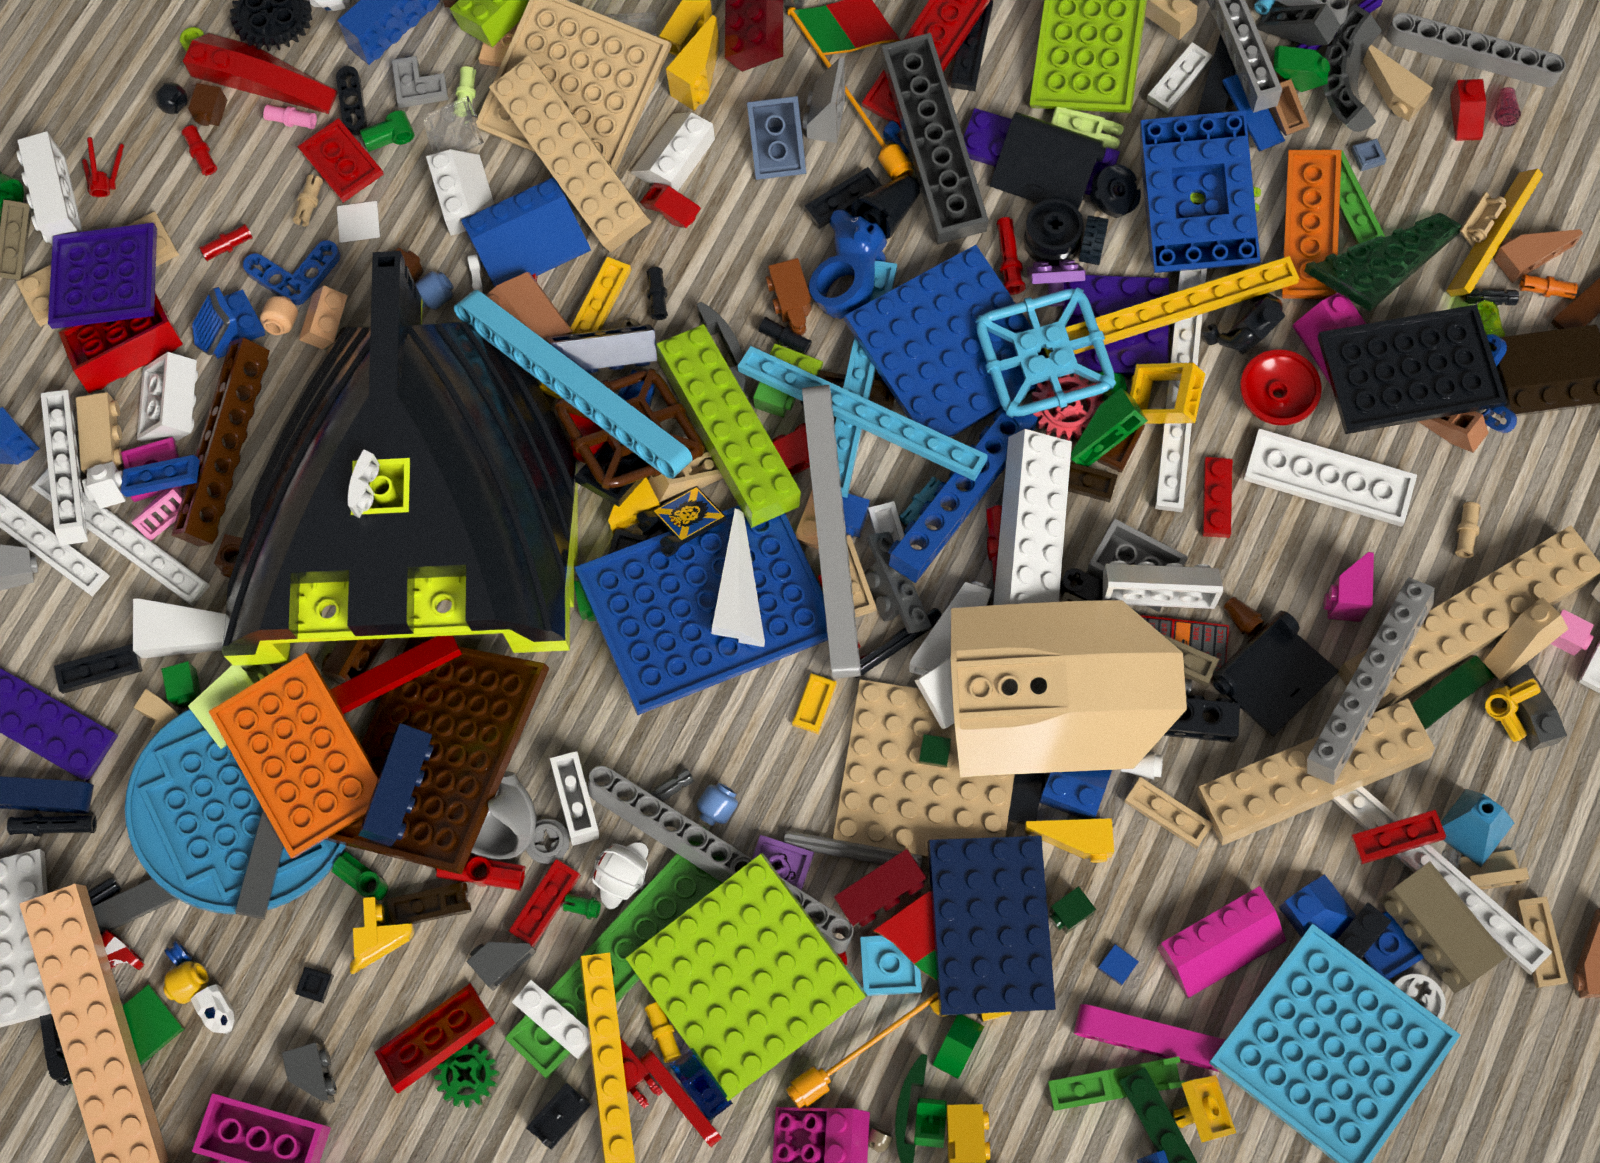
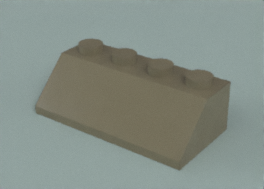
M1430 861L1378 899L1454 994L1470 985L1508 957Z

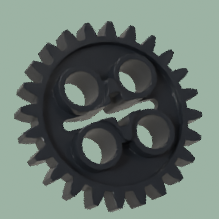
M307 0L232 1L234 8L230 9L232 16L230 20L235 34H239L241 41L246 40L249 47L256 43L257 50H260L263 45H266L268 51L271 50L273 45L280 50L283 43L290 47V40L298 43L297 35L305 36L304 28H310L309 21L313 20L312 8Z

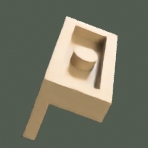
M1515 850L1492 853L1482 867H1479L1467 857L1457 858L1460 872L1481 890L1519 885L1529 879L1527 867L1519 868Z

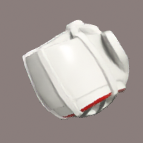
M635 842L625 847L614 843L596 857L592 881L600 888L601 902L606 908L615 909L622 900H628L638 890L643 891L647 884L645 875L648 866L646 860L648 848L645 844Z

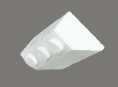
M692 112L672 114L631 170V174L651 185L654 183L669 185L678 191L715 140L713 124Z
M449 149L426 156L450 235L466 232L461 221L462 219L494 205L480 155Z
M167 352L143 368L137 429L138 441H159L169 437H173L175 441H178L191 433L194 427V419L192 418L193 407L196 403L194 389L198 378V371L196 370L197 360Z

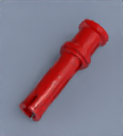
M1002 217L997 220L1002 263L999 269L1000 273L1003 274L1004 287L1010 295H1016L1026 289L1021 277L1023 265L1017 257L1013 219Z

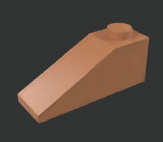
M1578 229L1524 234L1514 240L1508 238L1501 243L1498 248L1499 251L1493 260L1509 280L1514 283L1522 278L1523 274H1529L1575 246L1583 232Z
M1476 411L1418 421L1450 444L1472 453L1475 452L1489 433L1483 414Z
M1600 908L1595 911L1575 969L1576 973L1573 975V984L1575 990L1579 991L1580 998H1600Z

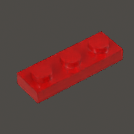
M1205 457L1202 536L1230 538L1233 459Z
M1436 810L1351 836L1361 865L1445 840L1446 838Z
M556 859L509 929V932L525 943H529L534 948L560 909L566 895L571 892L581 877L580 873Z

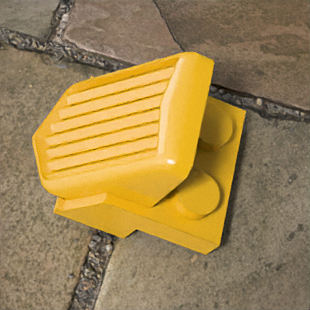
M375 897L363 898L365 927L353 928L354 959L349 964L351 974L357 973L410 941L415 933L413 924L380 926V924H385V909Z

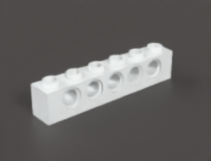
M68 390L41 393L54 530L60 546L88 542L74 408Z

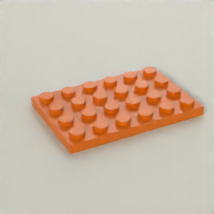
M309 653L302 654L208 711L290 858L297 857L365 816L379 776Z

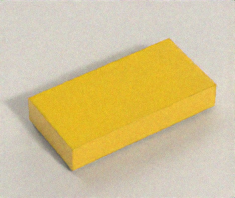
M811 673L792 726L819 735L837 681Z

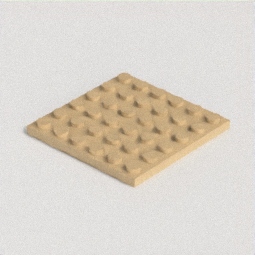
M529 0L493 83L526 57L530 56L543 71L616 172L672 44L669 41L567 0ZM490 89L474 127L536 153Z
M860 679L833 839L896 851H904L908 848L911 853L928 858L927 841L1006 837L1015 774L960 777L955 724L953 723L948 728L942 729L920 689ZM923 734L951 738L947 768L919 764Z

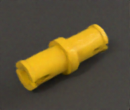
M657 1002L646 1006L644 1010L653 1029L651 1034L653 1039L658 1042L664 1063L673 1062L681 1058L682 1054L673 1035L675 1029L673 1025L669 1024L666 1014Z

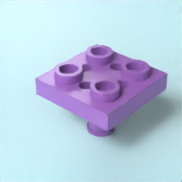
M1060 260L1059 265H1049L1047 261L1033 262V266L1027 267V278L1032 284L1048 283V294L1064 290V282L1085 281V270L1078 263H1075V260ZM1062 301L1049 306H1064L1065 302Z
M760 835L752 859L763 853L781 878L802 891L814 852Z

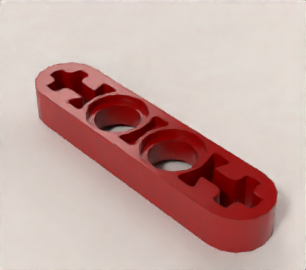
M648 1050L641 1056L639 1060L712 1148L722 1139L720 1134L651 1050Z

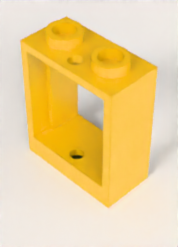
M1195 363L1136 364L1135 373L1131 379L1130 396L1135 399L1148 421L1144 424L1195 423L1205 373ZM1180 380L1174 409H1147L1153 381Z

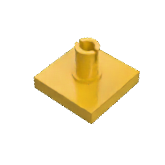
M1216 1075L1182 1083L1189 1106L1174 1110V1118L1186 1116L1175 1121L1178 1127L1184 1128L1195 1123L1202 1143L1236 1133Z

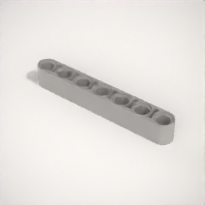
M1408 13L1395 15L1387 32V39L1392 45L1543 87L1554 86L1566 67L1564 58L1558 54Z

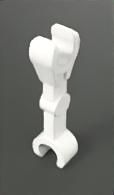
M478 255L468 256V264L472 274L473 290L483 293L480 260Z

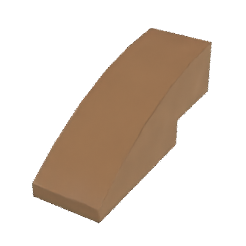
M1275 71L1282 87V93L1278 106L1268 109L1279 129L1287 136L1306 129L1310 125L1292 80H1285Z

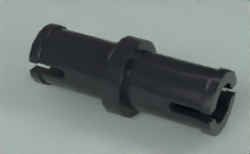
M651 267L646 271L649 286L647 298L650 300L651 318L663 320L668 316L665 299L668 293L664 287L663 269Z
M768 317L763 319L758 329V332L777 340L779 345H786L805 355L812 344V340L793 332L791 327H784Z

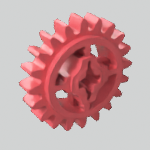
M1070 374L1058 377L1061 389L1068 390L1063 391L1064 393L1096 384L1088 385L1089 380L1085 378L1080 380L1077 374H1074V377H1070ZM1050 380L1045 381L1044 385L1041 383L1037 384V392L1032 393V400L1036 402L1055 396ZM1103 393L1085 399L1089 408L1088 412L1083 410V405L1079 400L1073 402L1072 406L1068 403L1069 406L1065 407L1063 411V408H1059V406L1054 407L1056 412L1054 416L1050 414L1048 409L1033 413L1040 420L1037 428L1047 427L1046 435H1051L1054 432L1056 433L1055 437L1061 438V435H1065V439L1070 441L1071 435H1074L1079 440L1100 404L1103 403V401H1100Z

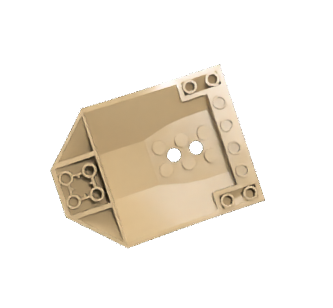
M1122 600L1042 602L951 608V675L960 777L1134 769L1187 710L1183 652ZM1040 677L1046 680L1047 689L1044 693L1035 694L1032 692L1030 685L1033 679ZM1013 679L1018 684V690L1013 695H1005L1002 691V685L1006 680Z

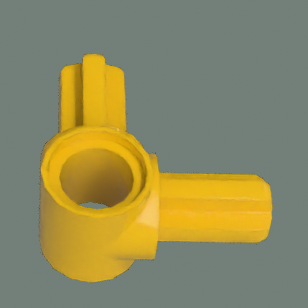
M1531 678L1512 688L1508 686L1495 688L1488 695L1485 703L1487 713L1495 721H1501L1513 742L1522 740L1527 736L1525 728L1515 713L1519 708L1518 703L1541 692L1539 684L1534 678ZM1494 698H1502L1506 701L1507 706L1505 708H1497L1493 705L1492 700Z

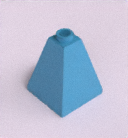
M1465 789L1441 821L1446 834V838L1443 841L1469 858L1476 865L1482 867L1514 825V822L1505 809L1488 796Z

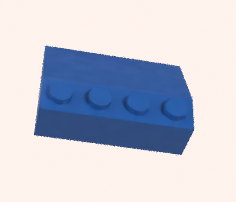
M554 177L461 220L466 234L494 288L526 272H530L531 275L536 273V276L591 251L571 207Z

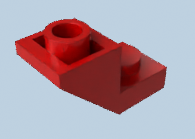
M654 183L640 201L646 209L660 212L672 225L683 228L691 225L701 210L699 205L669 185Z

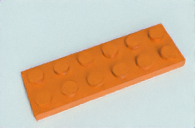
M1288 150L1284 258L1290 256L1300 279L1297 284L1282 288V299H1326L1336 294L1342 150Z

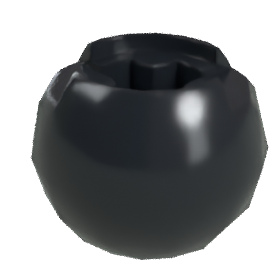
M172 82L164 83L159 91L155 93L156 104L164 113L178 114L184 105H187V94L179 84Z

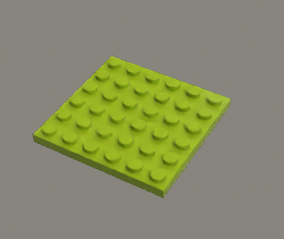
M763 853L625 958L727 1101L731 1100L868 996Z

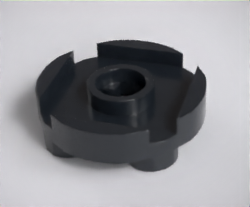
M1115 164L1107 166L1096 173L1092 181L1090 199L1103 213L1119 218L1136 209L1140 202L1141 190H1137L1135 174L1126 166ZM1114 186L1118 187L1117 192L1120 193V196L1114 194Z

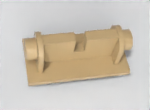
M1484 192L1460 229V232L1472 247L1476 242H1481L1487 238L1489 230L1495 223L1492 219H1497L1506 208L1505 198L1498 196L1492 199L1487 192Z

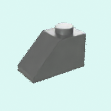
M488 942L485 945L480 944L470 953L471 958L466 962L484 983L494 991L529 960L536 951L529 943Z

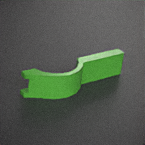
M1180 1057L1048 1081L1054 1111L1127 1097L1118 1080L1142 1067L1147 1069L1158 1091L1182 1087V1083L1185 1080L1180 1081L1176 1064L1181 1062Z

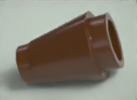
M1236 597L1229 599L1223 607L1241 634L1251 637L1264 625V620L1261 618L1262 614Z

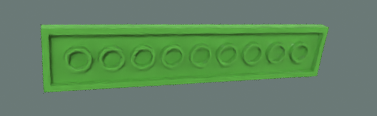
M696 841L689 842L693 846L700 845ZM679 854L673 857L582 955L610 952L616 1004L640 980L625 958L722 884L721 881ZM719 856L712 857L716 861L724 860ZM579 958L547 994L588 1028ZM527 1015L505 1037L546 1079L571 1054Z

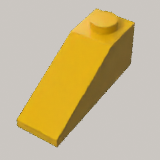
M1112 818L1026 821L1024 826L1026 834L1041 836L1042 841L1080 858H1090V862L1093 863L1108 861L1107 858H1112L1114 854Z

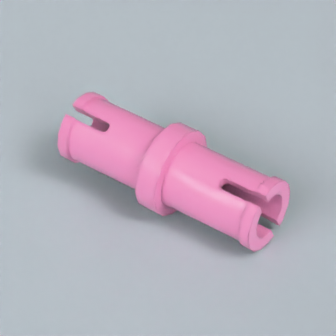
M267 104L264 108L263 116L265 120L284 123L287 127L295 125L314 129L317 123L315 113L298 111L294 107L282 108Z

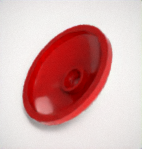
M1279 349L1263 352L1247 364L1241 376L1240 393L1245 406L1260 420L1273 425H1292L1301 422L1312 414L1320 401L1322 385L1320 376L1310 361L1298 353ZM1279 392L1282 397H1275L1273 393Z

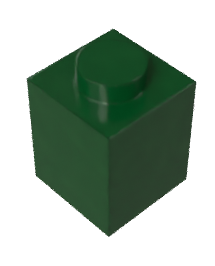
M1078 886L1050 907L1049 912L1051 915L1049 919L1057 930L1063 929L1067 934L1095 913L1096 908Z

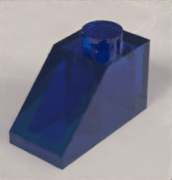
M693 1048L670 1065L677 1078L709 1121L733 1104L731 1100L727 1101V1094Z

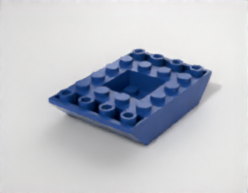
M1246 110L1141 120L1140 156L1149 253L1154 273L1260 264ZM1192 193H1201L1205 201L1199 205L1194 204L1190 199V195Z

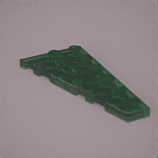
M1438 213L1415 222L1413 227L1405 230L1402 228L1396 229L1392 235L1387 237L1381 235L1349 247L1347 252L1340 255H1328L1322 262H1310L1306 264L1304 272L1370 312L1460 233L1462 225L1446 215Z

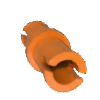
M1523 274L1519 289L1520 291L1540 293L1543 297L1548 298L1552 295L1574 299L1575 295L1573 293H1577L1578 284L1576 282L1555 280L1552 276L1542 278Z

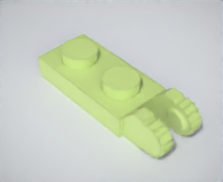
M1061 107L1055 108L1051 124L1104 141L1103 146L1110 149L1118 148L1120 140L1107 134L1122 135L1124 126L1105 120L1104 117Z

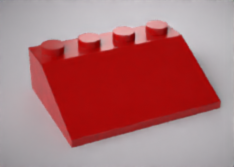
M156 291L154 316L72 326L58 332L72 369L89 394L95 390L103 389L107 384L118 378L128 376L139 367L146 366L165 353H172L183 345Z

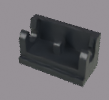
M566 1082L526 1129L552 1150L590 1108L591 1104Z

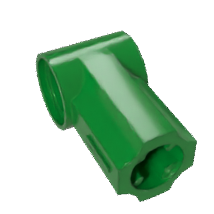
M394 111L386 116L385 121L360 130L368 152L391 143L397 145L407 144L415 137L407 114L404 111Z
M348 852L339 856L334 862L331 872L355 889L361 896L365 898L375 897L377 901L382 900L388 892L387 882ZM376 881V888L372 892L367 893L368 884Z

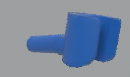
M889 121L884 127L883 137L888 141L898 144L907 155L909 153L908 149L897 136L900 132V127L894 121Z

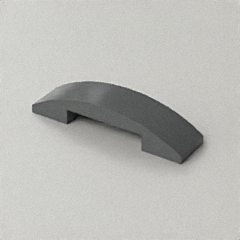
M702 302L697 303V312L702 324L705 325L710 335L719 334L734 364V367L730 368L746 396V375L738 372V364L742 360L743 354L736 336L716 311Z

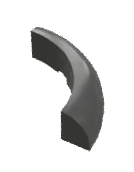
M1356 4L1349 9L1346 21L1341 24L1332 44L1327 46L1324 58L1329 62L1330 71L1328 73V84L1323 85V90L1330 108L1338 119L1352 131L1361 132L1370 128L1376 123V120L1366 106L1361 103L1358 91L1359 72L1368 47L1382 30L1373 16Z

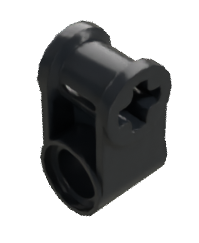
M1072 568L1064 574L1060 582V592L1062 595L1067 592L1085 601L1103 600V580L1081 569ZM1072 580L1077 582L1075 588L1070 586Z

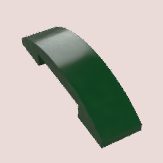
M1476 655L1437 683L1411 705L1424 729L1427 730L1437 720L1495 676Z
M921 1054L913 1064L904 1081L898 1099L895 1119V1140L900 1163H914L916 1145L904 1143L911 1087L924 1086L928 1056L926 1054Z

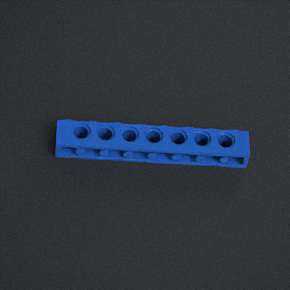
M1003 407L998 410L993 419L995 421L991 427L986 426L979 436L980 441L976 446L974 444L970 446L988 455L987 461L981 470L982 472L973 481L951 470L949 474L951 478L948 482H942L934 493L936 497L933 501H927L919 512L921 516L916 522L912 520L904 531L905 536L901 541L896 540L889 549L888 553L891 555L890 567L914 583L919 580L1006 468L1008 437L1024 429L1034 431L1038 417L1030 414L1011 418L1006 415ZM1003 431L1008 432V433H1010V435L1004 434V433H1002V432H1003ZM987 450H993L996 453H990ZM962 487L965 488L967 491H960L957 488ZM947 506L950 507L952 510H945L942 507ZM932 525L935 526L937 529L931 530L927 528V526ZM911 545H919L922 549H914Z

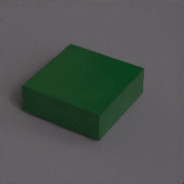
M923 734L919 764L947 768L951 738Z

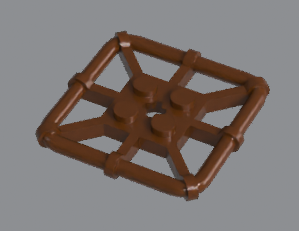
M650 368L649 370L638 371L612 381H601L602 384L615 394V390L644 381L638 397L626 400V402L661 428L662 426L659 422L670 418L676 419L687 438L669 434L688 448L692 455V461L703 455L705 447L685 414L686 409L677 402L664 379L656 373L657 370ZM652 384L658 389L668 406L667 408L652 412L646 402V397ZM563 398L557 400L555 409L559 419L574 442L573 448L577 453L581 454L592 475L602 485V488L609 490L610 488L621 487L649 476L657 477L661 475L659 471L646 462L647 466L614 477L621 458L634 452L600 426L601 431L583 437L569 413L586 419L589 418ZM608 441L614 451V456L605 474L589 447Z

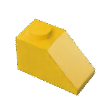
M647 477L643 479L620 507L614 504L608 519L613 534L616 529L624 530L639 523L636 516L640 512L652 511L660 506Z

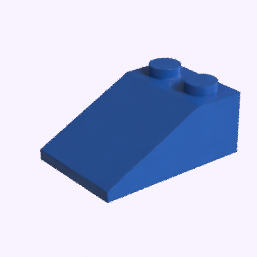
M1112 770L1050 772L1040 803L1081 819H1095Z

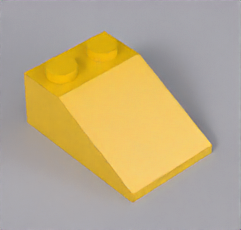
M714 15L706 21L666 68L670 96L693 111L700 104L703 105L707 101L720 46L717 19Z

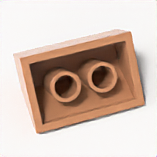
M530 272L497 285L486 295L545 341L546 337L573 333Z

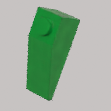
M1119 389L1100 404L1071 452V460L1076 464L1089 467L1148 421L1135 399L1124 389Z

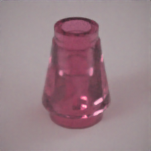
M1506 87L1499 92L1494 118L1500 126L1510 127L1518 122V119L1521 117V111L1515 89Z

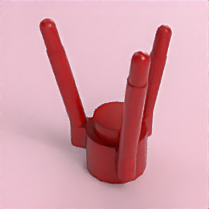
M88 137L91 173L87 160L82 159L88 192L93 197H107L110 195V190L116 189L115 181L124 145L119 144L109 179L105 172L97 171L93 139Z

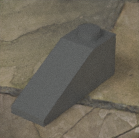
M1327 4L1270 8L1268 14L1263 15L1256 27L1258 30L1308 46L1329 45L1341 25Z
M1525 665L1503 682L1505 686L1512 688L1534 678L1539 684L1541 692L1518 703L1519 708L1515 712L1527 732L1525 739L1529 749L1533 751L1558 744L1567 734L1553 702L1529 665Z

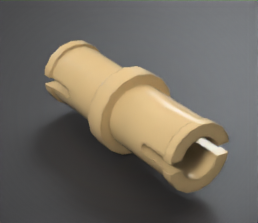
M312 174L307 176L303 192L298 196L299 204L293 217V222L297 225H300L301 220H303L302 226L304 227L309 225L313 208L317 207L319 202L317 196L323 184V179L319 176H316L315 181H313L314 175Z
M1466 502L1463 504L1461 523L1457 526L1459 537L1455 554L1458 557L1471 558L1474 555L1475 538L1479 535L1480 531L1478 520L1481 507L1478 503Z

